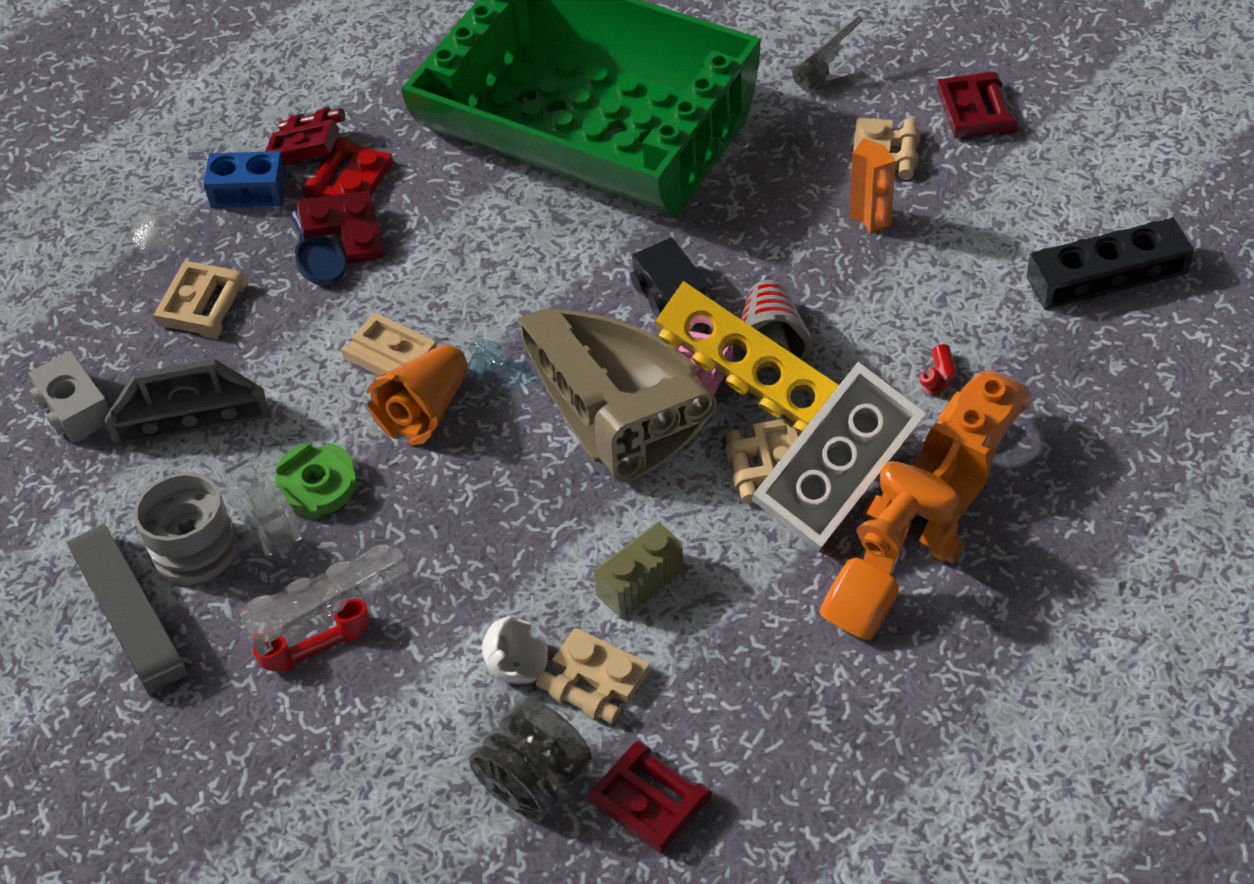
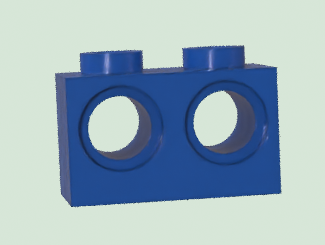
M281 151L209 153L203 185L210 207L282 206L287 174Z

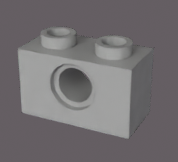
M71 351L28 372L34 388L29 390V393L40 411L48 408L50 413L46 414V418L57 435L64 432L73 444L106 426L105 417L110 411L106 400Z

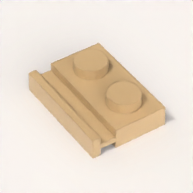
M374 312L351 337L352 342L348 346L344 345L341 348L343 359L380 376L436 348L437 343Z

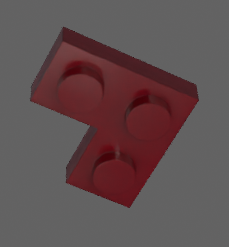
M369 190L296 200L303 239L340 234L347 264L384 257V247Z

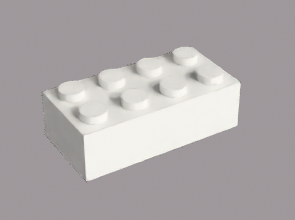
M857 362L755 491L752 501L819 552L880 474L883 466L892 459L926 413L860 362Z

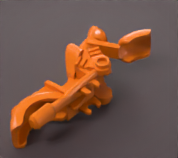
M994 370L977 373L964 386L961 392L954 394L937 419L938 423L935 422L928 432L922 451L911 465L893 461L887 462L880 471V486L883 495L880 497L874 494L869 499L863 511V516L869 520L858 526L856 531L863 547L866 549L863 560L860 558L849 559L841 569L819 612L823 618L859 638L870 640L876 636L899 593V584L892 574L909 530L910 521L916 514L922 516V518L929 519L919 542L932 551V557L940 562L948 561L954 563L964 546V541L958 538V520L988 482L991 461L1008 428L1016 417L1030 406L1032 393L1027 386Z

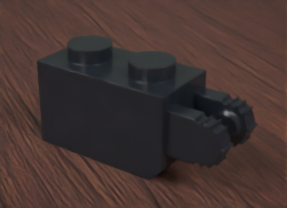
M672 237L632 254L633 271L630 272L632 284L638 293L644 291L648 296L649 305L656 317L660 315L683 281L706 296L705 278ZM696 323L689 331L708 334V325L706 323Z

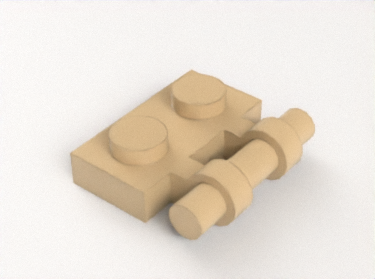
M857 118L853 151L863 138L884 145L889 152L891 146L901 147L898 153L890 154L896 161L895 170H899V177L904 180L911 179L919 160L918 153L916 152V147L919 145L921 137L918 122L915 119H906L901 130H892L893 120Z
M785 418L753 424L754 437L742 439L739 430H731L726 433L727 445L724 449L726 458L733 465L735 472L732 476L734 489L740 493L744 504L754 503L752 498L756 488L763 483L798 438L797 431L793 428L794 421ZM759 456L761 466L750 468L749 458Z
M575 627L552 659L553 667L563 673L556 677L543 671L537 679L536 686L549 692V698L561 704L567 701L583 709V715L593 720L601 718L614 724L620 715L621 709L609 703L610 700L614 697L628 704L650 672V663ZM580 680L597 690L589 693L575 685Z

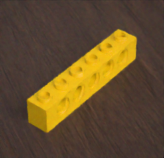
M684 281L655 320L656 329L660 331L658 337L664 343L676 350L682 346L694 354L691 359L698 366L708 372H712L715 368L727 376L726 384L742 395L749 391L761 399L760 407L777 418L783 414L794 421L793 428L799 434L804 431L839 386ZM696 323H706L711 327L712 333L708 338L699 340L694 338L689 330ZM730 345H738L744 349L746 356L739 362H730L724 357L723 351ZM770 367L778 372L780 379L773 385H764L758 380L756 374L760 369ZM797 390H805L811 394L813 404L807 408L796 407L792 403L790 396Z

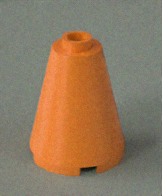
M448 344L440 345L378 376L367 388V393L370 392L371 401L367 403V406L376 424L393 439L399 433L411 438L406 443L408 445L424 444L435 433L468 373L469 366L464 353L454 346Z

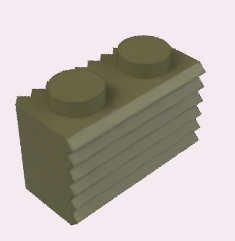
M657 522L592 570L594 572V582L596 583V596L620 619H626L627 614H633V609H639L640 604H646V599H652V594H659V589H665V584L671 585L672 580H678V575H684L683 543L660 522Z

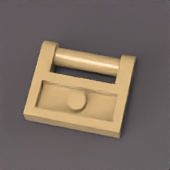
M184 260L153 315L156 324L199 333L202 337L217 340L223 330L222 322L238 292L242 293L248 283L247 277L237 270ZM216 286H224L209 316L201 315Z

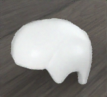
M508 616L497 620L488 628L481 647L482 656L490 673L495 678L508 684H525L536 681L541 672L545 671L548 647L544 640L532 636L530 633L531 622ZM519 661L520 666L515 667L513 663Z

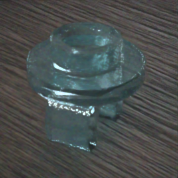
M481 338L479 342H470L468 351L472 354V357L468 364V370L474 371V377L488 380L493 371L494 364L503 365L506 360V356L501 352L502 347L496 342Z

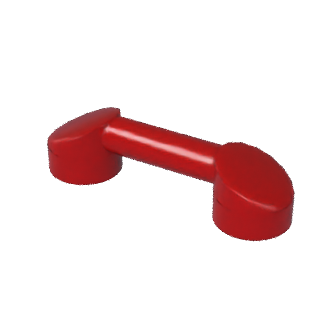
M350 599L342 602L333 612L337 626L289 647L285 637L281 635H270L262 638L253 648V654L258 665L269 671H288L295 666V663L343 641L352 642L363 634L369 624L370 614L366 603L360 599Z

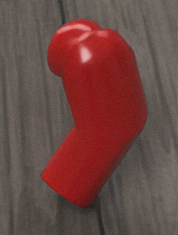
M946 344L937 345L931 351L935 368L930 367V373L928 374L924 371L920 374V384L924 391L929 394L942 393L957 378L958 372L951 348Z

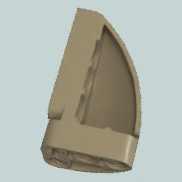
M542 309L519 318L520 332L525 348L563 418L591 460L594 462L602 461L613 477L619 482L633 481L651 472L673 457L701 430L716 409V398L697 377L694 363L681 351L670 347L659 337L646 330L601 315L561 309Z

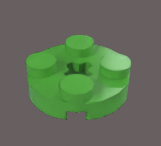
M312 443L302 444L290 450L281 458L276 467L277 476L274 486L279 501L286 509L297 515H304L307 519L314 520L321 518L324 514L336 511L351 498L358 486L352 458L338 445L325 443L326 447L313 448ZM312 475L317 478L324 475L323 480L315 484H310L308 480Z

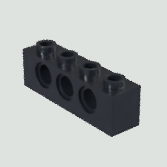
M1173 217L1032 252L1029 256L1026 278L1043 309L1046 310L1188 274L1194 249Z

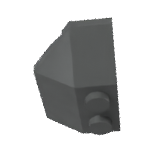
M213 358L134 373L106 415L105 425L114 446L270 418L272 416L264 388Z

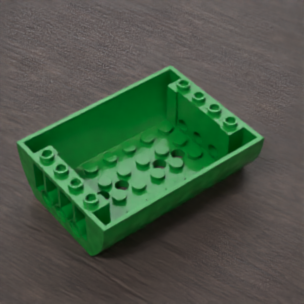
M477 0L401 87L404 102L412 117L420 125L428 129L678 217L747 121L757 81L761 38L642 0ZM525 97L534 98V100H527L524 103L519 102L520 99ZM556 107L565 109L556 111L555 113L549 112L550 109ZM617 128L626 130L616 135L610 133L611 130Z

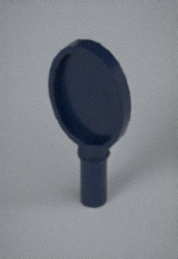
M297 210L293 211L290 217L300 236V241L295 249V260L299 272L308 281L320 286L332 285L338 282L345 272V257L342 249L333 239L327 236L303 239Z

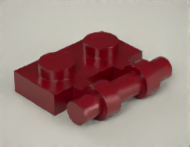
M326 107L317 109L315 114L305 116L302 113L291 115L288 120L279 122V131L272 132L265 152L281 151L284 164L331 154L339 132L336 123L344 122L346 119L344 110L342 108L332 110Z

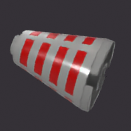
M763 280L754 284L748 293L741 320L809 364L811 361L810 355L813 351L812 338L784 286L774 280ZM733 345L734 360L739 362L745 358L746 353L742 347ZM770 367L762 368L756 374L760 382V376H775L773 382H778L780 379L778 372Z

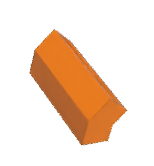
M863 138L852 153L849 218L864 223L868 231L872 233L891 226L896 161L884 145Z

